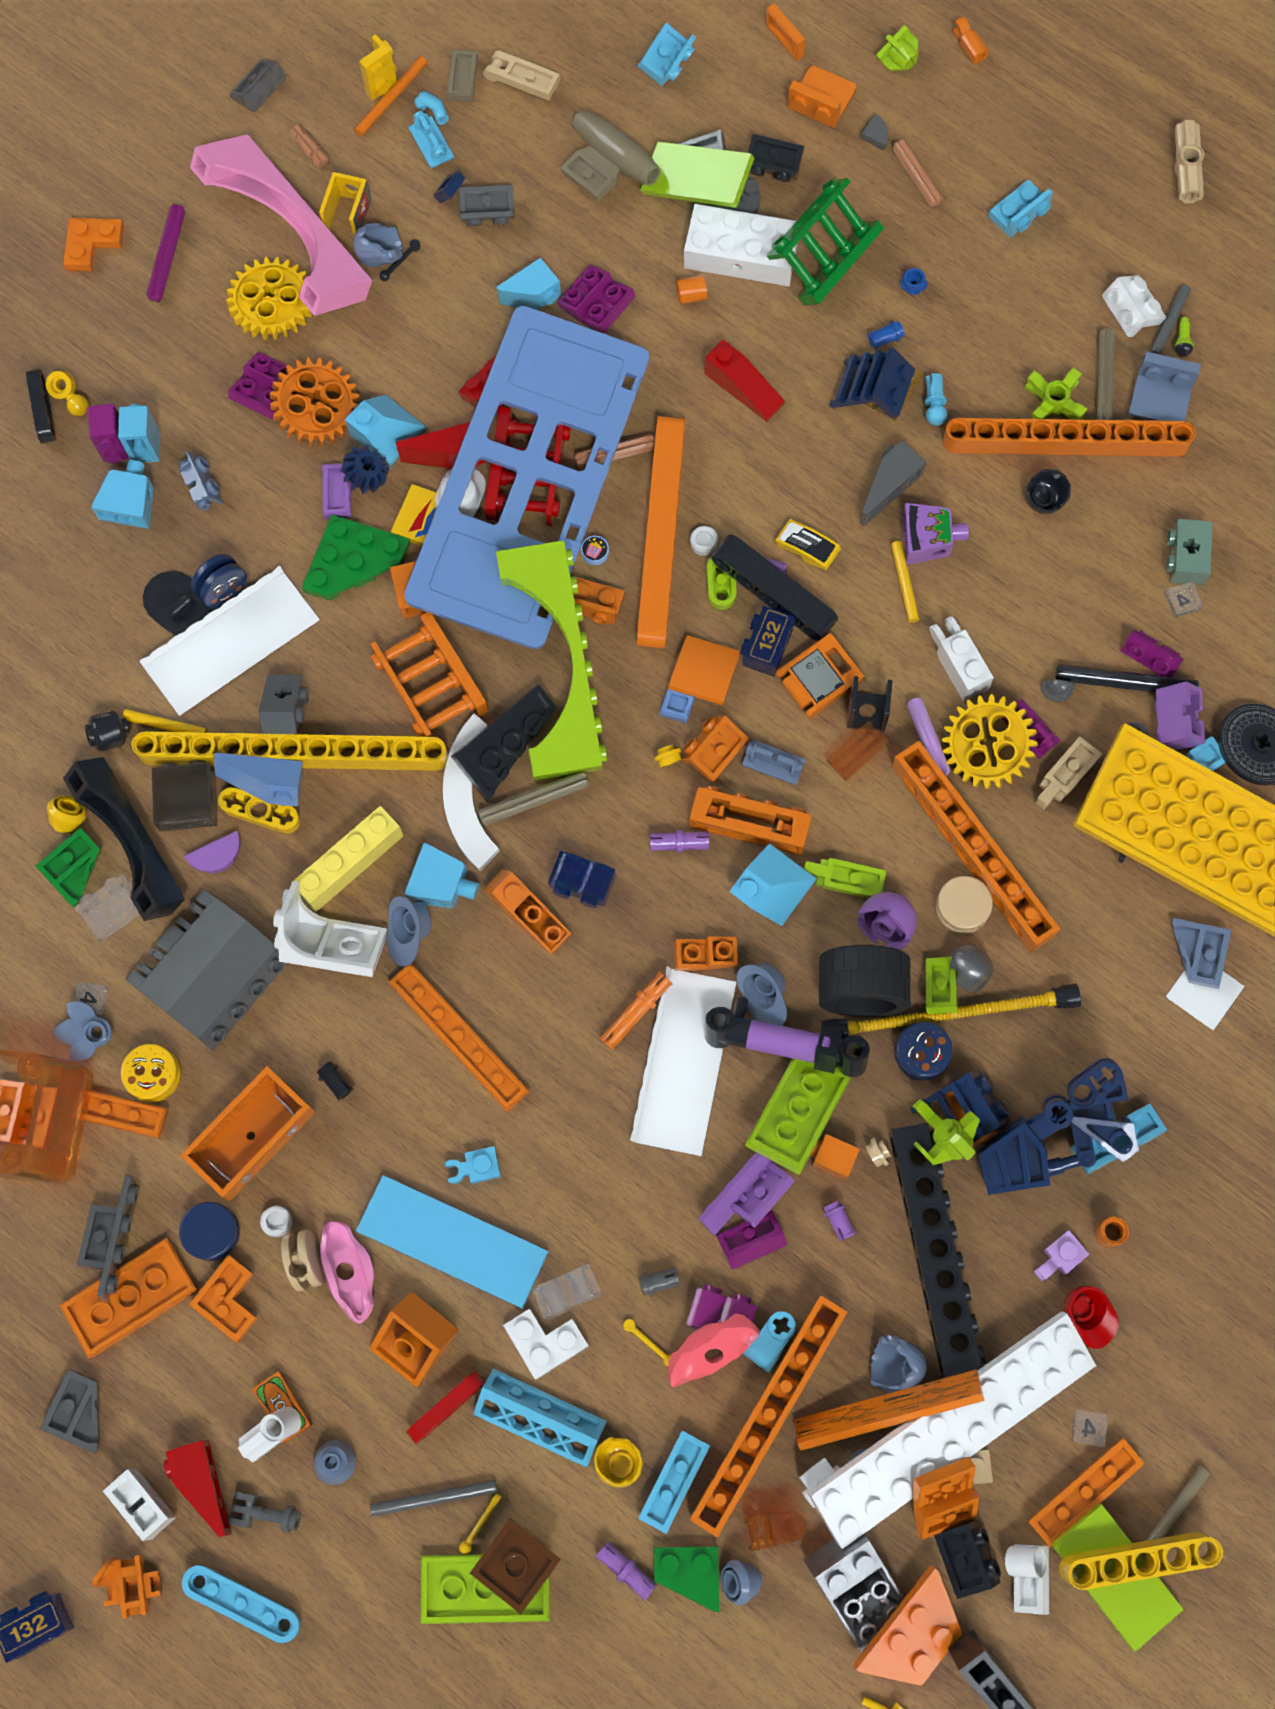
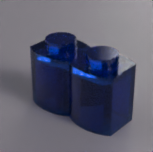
M560 851L548 885L553 889L552 893L558 897L569 899V896L580 898V903L587 907L596 908L597 905L605 907L617 874L614 868L587 860L572 853Z

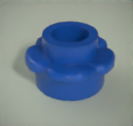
M918 268L907 270L902 276L903 280L900 281L901 288L911 295H917L927 287L925 274Z

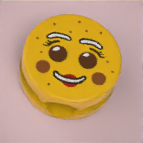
M144 1044L136 1047L126 1056L121 1067V1080L126 1090L145 1102L165 1100L175 1092L181 1079V1068L177 1058L167 1049L156 1044Z

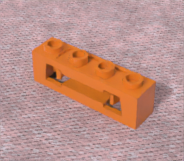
M705 786V788L698 787L689 818V828L708 831L709 833L765 847L771 843L781 851L802 856L812 815L807 814V811L802 808L790 807V809L778 807L776 802L770 800L758 802L750 800L749 796L742 793L730 795L722 793V790L717 787ZM724 809L729 810V814L773 825L775 822H778L776 833L772 832V828L729 817L723 820Z

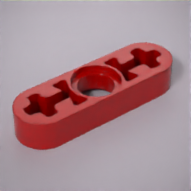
M477 1371L471 1373L406 1431L407 1435L415 1445L420 1443L483 1387L485 1381Z

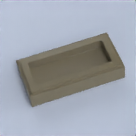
M452 50L447 100L474 101L479 58L478 51Z

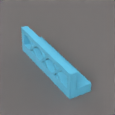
M494 1368L482 1387L473 1415L586 1468L607 1423L602 1418ZM489 1400L497 1404L500 1411L493 1412L483 1407L485 1401ZM519 1414L525 1417L529 1424L523 1426L517 1423L513 1416ZM549 1428L555 1431L558 1438L551 1439L545 1436L542 1429ZM577 1441L587 1446L586 1454L573 1449L571 1442Z

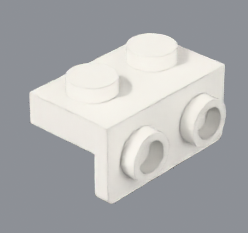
M1139 275L1118 277L1102 294L1106 304L1128 337H1133L1142 327L1160 325L1166 319L1165 314L1161 310V305L1154 299L1147 288L1146 282Z

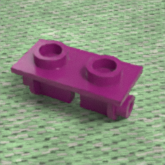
M1134 629L1121 652L1160 676L1173 677L1184 660L1179 656L1181 653H1177L1163 644L1161 647L1156 646L1157 640L1143 633L1142 630L1138 632Z
M1017 699L1015 700L1017 702L1015 711L1018 712L1021 709H1025L1026 714L1022 719L1031 718L1033 720V723L1027 728L1037 731V734L1030 737V740L1036 741L1038 746L1030 747V750L1040 759L1061 741L1023 699L1020 701ZM1002 718L1007 725H1009L1008 719Z

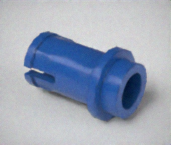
M890 321L889 325L868 333V340L873 350H876L890 342H900L905 333L899 321Z

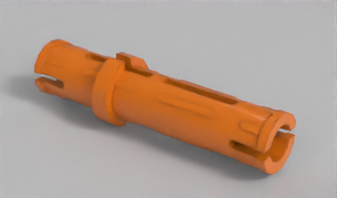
M659 971L642 991L638 990L636 993L637 997L599 1038L614 1050L650 1008L654 1009L657 1006L655 1004L657 1000L673 983Z

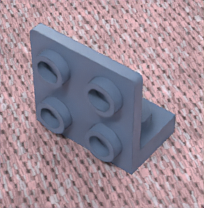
M1146 351L1139 367L1128 415L1148 421H1185L1192 387L1199 375L1201 364Z

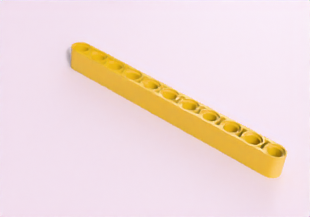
M145 731L137 734L131 743L133 751L144 764L162 766H214V754H228V750L233 746H240L238 752L234 755L303 761V768L437 771L445 767L448 758L444 742L436 737ZM154 744L151 751L142 753L145 746ZM182 745V749L179 752L171 753L174 746ZM206 745L211 746L207 753L199 754L202 747ZM263 746L269 747L265 754L256 755L259 748ZM297 747V751L293 755H284L288 748ZM321 747L326 748V751L323 755H313L316 749ZM380 748L384 750L379 757L370 756L371 752L375 749ZM345 749H355L351 756H342V752ZM404 749H411L413 751L409 757H399L400 752ZM432 750L442 751L437 758L428 757L429 752Z

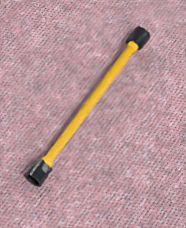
M1077 983L1051 988L1050 992H1045L1043 995L1013 998V1000H999L998 1002L994 1001V1003H979V1005H965L964 1007L960 1006V1008L958 1007V1013L927 1014L926 1011V1013H911V1015L907 1014V1016L904 1014L903 1016H892V1018L890 1016L888 1018H877V1020L873 1019V1021L872 1019L869 1021L862 1020L858 1021V1023L854 1022V1020L847 1021V1019L834 1018L822 1020L821 1025L824 1029L842 1032V1041L845 1037L856 1035L858 1031L862 1033V1031L866 1032V1030L867 1032L870 1030H881V1028L884 1030L885 1028L900 1027V1025L901 1027L904 1025L910 1026L917 1022H934V1020L938 1022V1020H952L953 1018L957 1019V1017L986 1015L987 1013L991 1014V1012H1006V1010H1020L1021 1008L1025 1009V1007H1040V1005L1054 1006L1057 1009L1076 1008L1081 1006V995Z

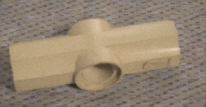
M1185 120L1175 126L1176 163L1174 171L1178 179L1179 200H1182L1184 203H1194L1202 200L1204 196L1202 173L1204 151L1201 148L1200 125L1195 123L1194 120Z

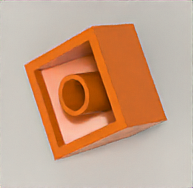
M411 1291L391 1310L369 1349L417 1388L447 1351L459 1329Z

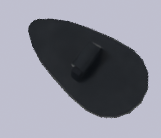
M169 571L153 577L146 585L142 597L143 606L149 616L162 628L176 636L184 633L194 623L203 620L206 615L212 612V608L207 607L192 591V579L181 572Z

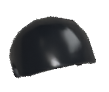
M1044 469L1027 483L1024 492L1025 500L1031 509L1039 514H1053L1061 509L1069 500L1071 484L1066 475L1057 469Z

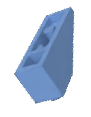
M224 753L214 754L216 777L269 804L298 806L303 781V761Z

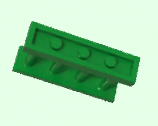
M833 178L822 187L823 192L788 232L775 240L772 244L773 249L767 254L769 260L785 258L805 284V290L798 297L804 306L820 304L884 230L879 220L862 221L843 195V190L851 182L849 178L837 180ZM834 201L854 227V233L848 240L845 239L826 213V210ZM817 220L837 245L838 252L831 259L809 231ZM801 239L821 265V271L814 278L792 250Z

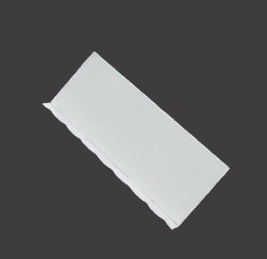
M278 566L272 573L259 579L256 584L244 589L237 597L231 598L219 609L206 615L203 620L194 623L184 633L176 635L166 645L160 646L150 656L139 661L180 716L320 619L285 575L282 568Z
M667 966L666 977L673 985L661 996L658 1005L656 1022L652 1033V1043L648 1052L643 1086L639 1094L638 1109L635 1114L630 1140L635 1143L702 1156L723 1048H714L706 1042L705 1020L708 1011L712 1008L725 1007L731 1010L736 982L685 971H675V969Z

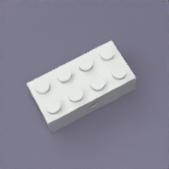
M694 204L684 248V268L790 286L793 272L792 267L785 258L769 260L767 254L773 249L772 244L775 240L785 235L796 221ZM799 242L792 249L795 254L797 253Z

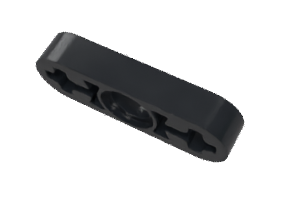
M40 368L26 371L28 391L38 439L41 444L56 441L50 401L43 372Z

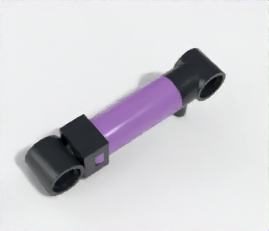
M745 997L737 998L734 1012L725 1007H716L708 1011L706 1015L705 1040L714 1048H725L732 1045L814 1063V1070L833 1074L837 1064L839 1071L848 1077L861 1076L867 1069L870 1046L864 1038L851 1035L841 1041L842 1032L821 1028V1032L818 1034L744 1018L749 1002Z

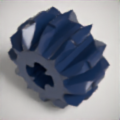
M368 445L364 446L362 450L356 446L343 458L340 472L345 474L343 482L352 483L351 491L358 487L362 495L368 490L374 493L385 484L389 467L384 465L386 457L377 456L378 449L370 452Z

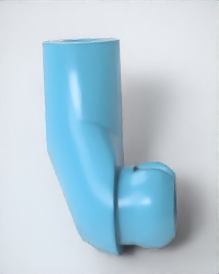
M422 91L414 99L418 109L425 110L428 107L432 110L437 124L443 125L449 121L443 101L427 91Z

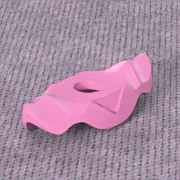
M329 1221L323 1226L320 1248L321 1266L326 1283L344 1313L352 1322L361 1324L369 1317L374 1306L372 1296L374 1280L372 1262L368 1252L355 1239L347 1224L339 1221ZM347 1263L352 1267L353 1276L351 1279L342 1280L338 1277L336 1269L339 1264Z

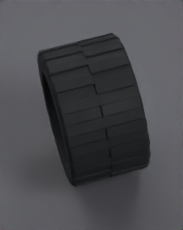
M851 945L832 948L820 955L819 1006L825 1011L855 1017H879L901 1013L910 1007V956L904 951L886 946Z

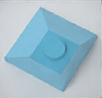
M387 395L363 400L345 419L350 436L363 446L368 445L370 452L378 449L377 456L386 457L385 464L389 467L399 458L395 442L420 436L427 429L424 424Z
M769 843L745 869L729 892L754 911L783 926L817 878Z

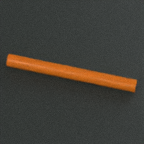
M419 56L356 126L354 131L358 136L362 137L427 65L424 57Z

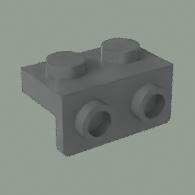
M513 185L459 187L460 220L466 222V226H481L482 221L493 220V225L509 224L510 219H515Z

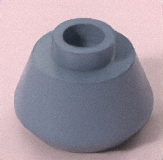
M339 1440L324 1443L314 1455V1472L326 1484L338 1485L344 1483L352 1476L356 1468V1456L353 1449L347 1443Z
M735 1559L728 1561L721 1573L723 1593L733 1604L737 1606L745 1605L760 1591L762 1586L760 1571L751 1563Z

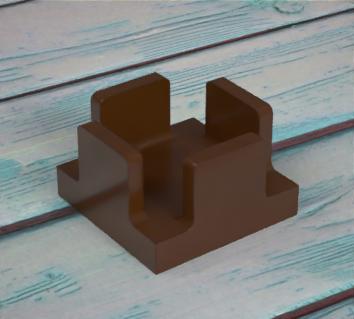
M509 1518L470 1574L521 1615L549 1578L561 1558L553 1553L549 1546L529 1530L522 1528Z

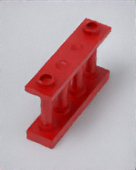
M499 407L494 441L524 451L526 448L513 447L512 444H509L510 435L515 436V433L532 435L536 424L516 422V419H512L511 408ZM558 425L553 435V437H556L555 451H547L545 457L548 461L561 465L564 442L570 440V427L565 425ZM491 463L484 510L486 520L498 521L499 511H503L508 499L502 494V488L507 486L508 483L513 484L517 474L509 472V469ZM539 480L534 486L549 487L547 502L529 500L525 511L545 513L547 526H553L554 517H559L560 500H556L558 486Z

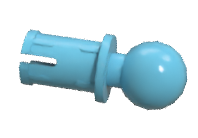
M935 373L931 374L932 380L929 375L925 377L927 398L924 402L929 407L926 411L928 423L933 426H940L947 419L948 413L944 407L947 399L943 394V376Z

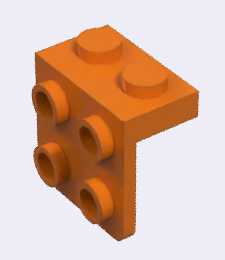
M811 66L801 83L793 80L790 85L787 108L835 128L854 96L857 86L855 83L824 69Z

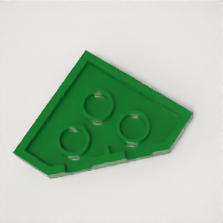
M331 515L302 585L303 593L330 601L340 596L339 593L352 587L356 589L375 580L376 576L389 571L390 567L403 564L411 544L410 539Z

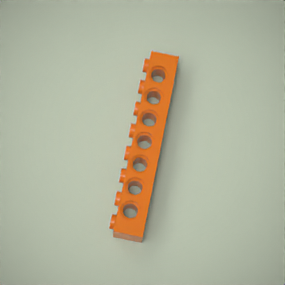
M921 742L914 743L896 755L892 765L894 771L973 877L982 881L990 890L993 904L1028 951L1033 953L1055 938L1061 930Z
M821 1295L818 1297L692 1513L690 1520L715 1537L719 1536L848 1313L846 1310Z

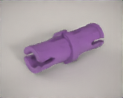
M676 830V833H650V852L676 850V853H683V850H709V832H682V830Z
M610 1541L596 1555L597 1559L617 1575L616 1580L627 1584L643 1601L657 1586V1583L653 1582L636 1566L637 1562L634 1559L629 1560Z

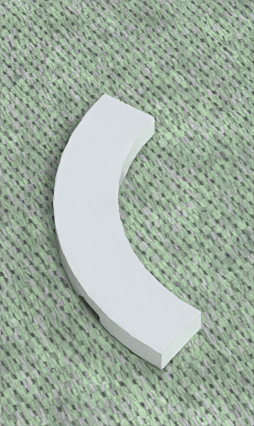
M473 714L464 724L450 749L443 776V801L447 821L458 846L467 859L481 871L500 850L487 836L479 823L473 803V784L451 757V755L487 726L484 721Z

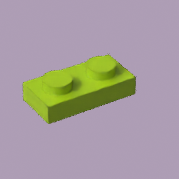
M952 957L926 958L927 1014L958 1013L957 971L949 968Z

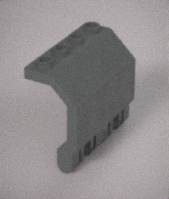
M203 889L195 900L206 909L203 910L194 902L188 906L192 913L199 916L196 921L191 925L188 920L179 916L176 922L186 932L184 933L172 924L156 943L167 954L164 955L155 947H152L149 951L151 956L160 961L152 970L146 963L140 961L136 967L145 973L147 977L144 978L133 969L125 980L213 1051L225 1039L235 1024L243 1018L246 1011L257 998L264 993L275 977L283 971L287 963L279 962V949H275L272 941L247 920Z

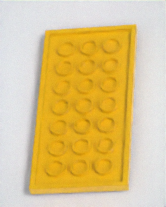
M1126 723L1121 725L1072 826L1275 937V805Z

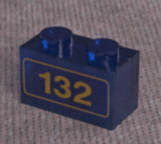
M763 606L760 615L755 613L750 625V630H753L751 638L744 639L740 650V655H743V666L775 677L794 630L796 617Z
M44 1591L29 1599L30 1606L19 1611L17 1606L0 1615V1650L6 1663L15 1661L75 1629L60 1593L48 1595V1592Z

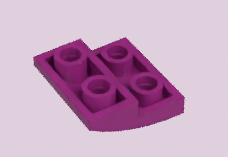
M590 264L558 300L557 304L580 323L604 334L636 296L633 289L613 281L609 272Z
M258 351L243 366V376L228 390V398L273 420V414L276 411L270 410V403L274 402L270 399V392L275 391L272 388L273 381L280 382L278 380V373L281 372L287 375L286 364Z

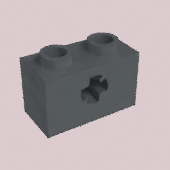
M302 675L267 676L259 707L262 734H297L299 722H304L305 710L303 705L308 704L309 690L308 687L303 686Z

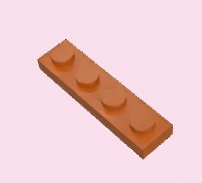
M1120 1438L1028 1519L1027 1523L1045 1545L1051 1548V1543L1098 1503L1104 1501L1145 1464L1144 1461L1124 1438Z

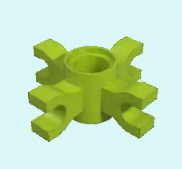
M1073 367L1063 381L1048 383L1034 370L1027 378L1028 383L1025 385V389L1032 394L1038 395L1042 398L1041 405L1033 412L1032 419H1047L1049 416L1064 414L1068 419L1083 420L1085 417L1083 415L1087 412V408L1069 398L1071 391L1079 384L1078 379L1082 376V373ZM1051 397H1058L1060 401L1053 400Z

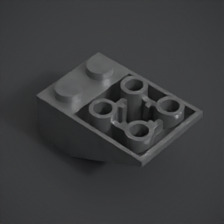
M864 1534L843 1549L832 1539L803 1559L856 1646L862 1651L868 1646L904 1599L873 1546Z

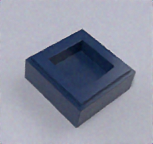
M460 172L447 176L433 197L439 203L451 199L466 178Z

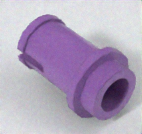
M840 1200L823 1208L825 1211L823 1216L824 1218L828 1217L839 1242L856 1234L844 1210L846 1205H842Z

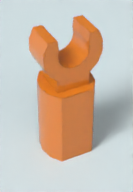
M964 16L955 20L954 23L957 27L952 32L960 40V46L972 63L978 64L985 60L989 49L977 32L970 29V25Z

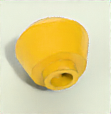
M70 796L55 797L47 804L49 824L60 833L76 830L87 817L85 807L77 803Z

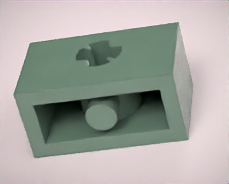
M1178 519L1173 529H1169L1167 535V546H1171V555L1167 557L1166 572H1170L1171 583L1204 585L1211 574L1212 522Z

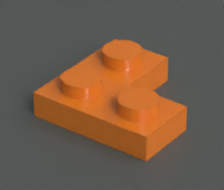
M69 218L63 261L65 270L92 271L95 248H122L124 233L122 219Z
M228 1255L189 1306L235 1343L239 1344L258 1320L254 1314L235 1300L254 1274L232 1256Z

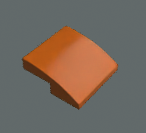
M687 635L668 689L723 705L740 660L741 651Z
M0 1080V1142L49 1150L63 1091L57 1088L34 1086L24 1082Z
M969 1457L914 1478V1514L918 1535L921 1540L976 1519L979 1495L972 1488L976 1466Z

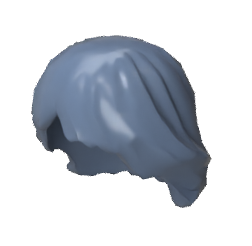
M368 223L359 228L354 235V251L360 261L368 267H380L394 263L403 255L402 243L395 226L387 227L382 226L380 223Z
M888 1334L887 1336L879 1337L874 1347V1354L871 1357L872 1386H876L889 1394L921 1385L927 1372V1363L920 1348L899 1336Z

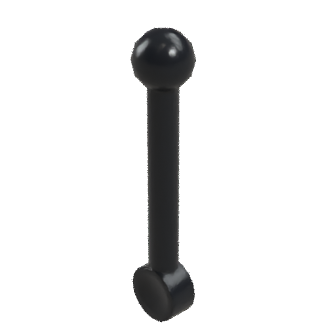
M418 240L410 241V247L403 253L402 257L395 261L386 271L380 272L379 278L381 281H388L390 274L412 252L420 250V242Z

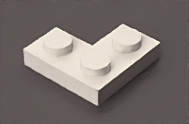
M528 1309L503 1325L535 1380L589 1347L573 1319L545 1335L531 1309Z

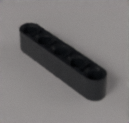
M727 535L711 556L713 563L774 611L780 613L782 617L817 642L827 636L838 621V615L831 608L737 536Z

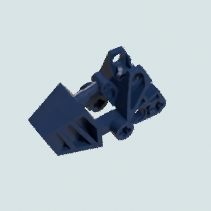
M1099 1058L1069 1081L1067 1086L1069 1099L1059 1093L1047 1095L1043 1100V1111L1028 1120L1024 1115L1020 1116L979 1149L978 1156L989 1196L1051 1185L1050 1177L1063 1174L1065 1170L1079 1166L1092 1167L1096 1161L1092 1139L1122 1162L1139 1151L1134 1124L1130 1118L1116 1116L1113 1103L1128 1100L1123 1072L1113 1059ZM1104 1067L1109 1070L1112 1069L1111 1074L1113 1077L1107 1079L1105 1076L1102 1077L1101 1069ZM1090 1076H1093L1095 1081L1100 1084V1088L1096 1089L1089 1078ZM1086 1085L1090 1087V1093L1086 1098L1079 1099L1074 1096V1091L1078 1086ZM1058 1106L1059 1109L1062 1108L1063 1113L1057 1115L1054 1112L1053 1115L1052 1108ZM1071 1123L1077 1154L1061 1159L1056 1157L1047 1160L1043 1139L1059 1129L1068 1127ZM1117 1136H1128V1144L1123 1148L1115 1147L1113 1142Z

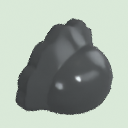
M1049 679L1048 681H1043L1041 686L1045 697L1058 703L1066 701L1072 695L1075 684L1070 681Z

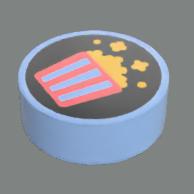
M600 536L586 538L581 545L583 560L590 565L603 564L609 556L607 541Z

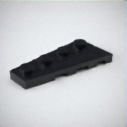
M539 684L531 688L451 755L452 759L485 801L491 800L497 787L510 773L509 770L517 759L523 755L529 742L537 735L556 708Z

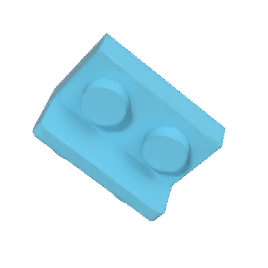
M1028 179L989 211L988 217L1011 238L1018 231H1025L1035 217L1043 216L1050 209L1053 192L1048 189L1042 193Z

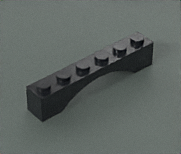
M99 757L75 761L63 777V780L75 801L100 818L121 843L132 872L130 898L143 921L172 915L185 898L105 758Z

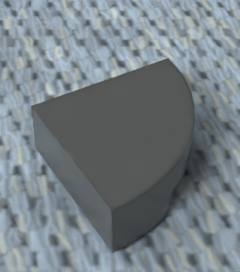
M875 114L861 133V139L884 151L888 139V129L885 122Z

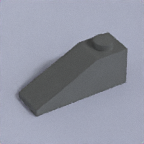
M903 440L896 446H889L881 456V463L862 510L860 524L863 527L924 473L926 462Z

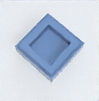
M668 689L660 710V716L687 724L696 697Z

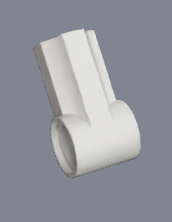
M285 1407L264 1416L258 1425L238 1439V1449L243 1458L255 1462L287 1437L296 1434L301 1427L299 1413L292 1407Z

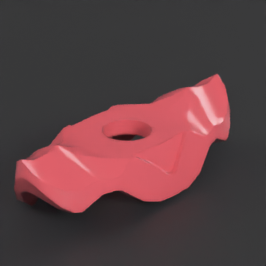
M736 1313L723 1322L710 1323L693 1332L684 1341L680 1349L670 1356L668 1378L671 1388L711 1375L729 1362L737 1359L760 1335L759 1329L750 1319ZM710 1349L722 1351L713 1359L705 1356V1353Z

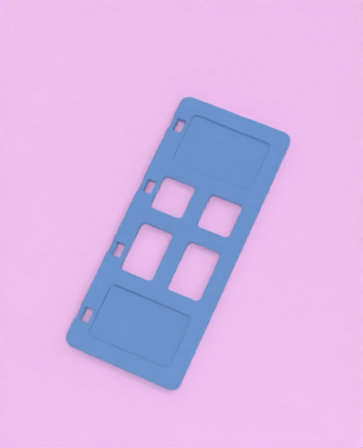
M520 306L514 310L405 589L404 597L409 606L530 649H540L544 646L554 618L549 613L547 618L537 616L541 605L536 600L510 585L502 586L496 551L545 544L518 533V528L534 485L537 481L542 480L570 490L575 494L558 540H564L566 549L571 548L573 562L575 563L649 362V353L646 349L527 306ZM626 376L635 379L631 390L622 387ZM501 404L537 416L538 420L526 450L520 451L488 439L487 435ZM558 425H565L595 437L594 446L583 471H576L546 459V453ZM598 450L607 453L603 465L594 462ZM479 460H485L511 469L517 474L500 520L495 525L459 512L460 505ZM570 525L579 528L575 541L566 538ZM569 566L570 574L573 569V566Z

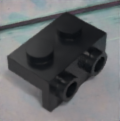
M752 134L748 153L753 155L754 161L749 173L757 176H764V173L775 175L774 179L782 182H790V179L797 180L805 147Z

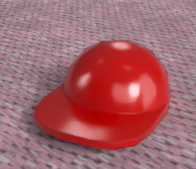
M1079 1286L1072 1290L1065 1299L1064 1312L1068 1314L1083 1343L1095 1350L1108 1345L1118 1330L1119 1318L1106 1294L1093 1286Z

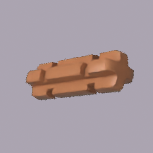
M296 124L290 129L291 138L296 143H299L298 146L310 160H313L317 168L323 169L324 166L329 164L327 154L320 150V146L308 133H305L306 130L301 125Z

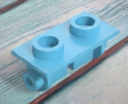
M423 111L416 112L414 124L408 126L430 168L454 159L455 157L433 117H429Z

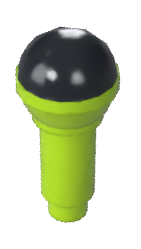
M1187 317L1181 318L1179 338L1174 346L1175 352L1181 357L1190 355L1194 349V344L1190 338V322Z

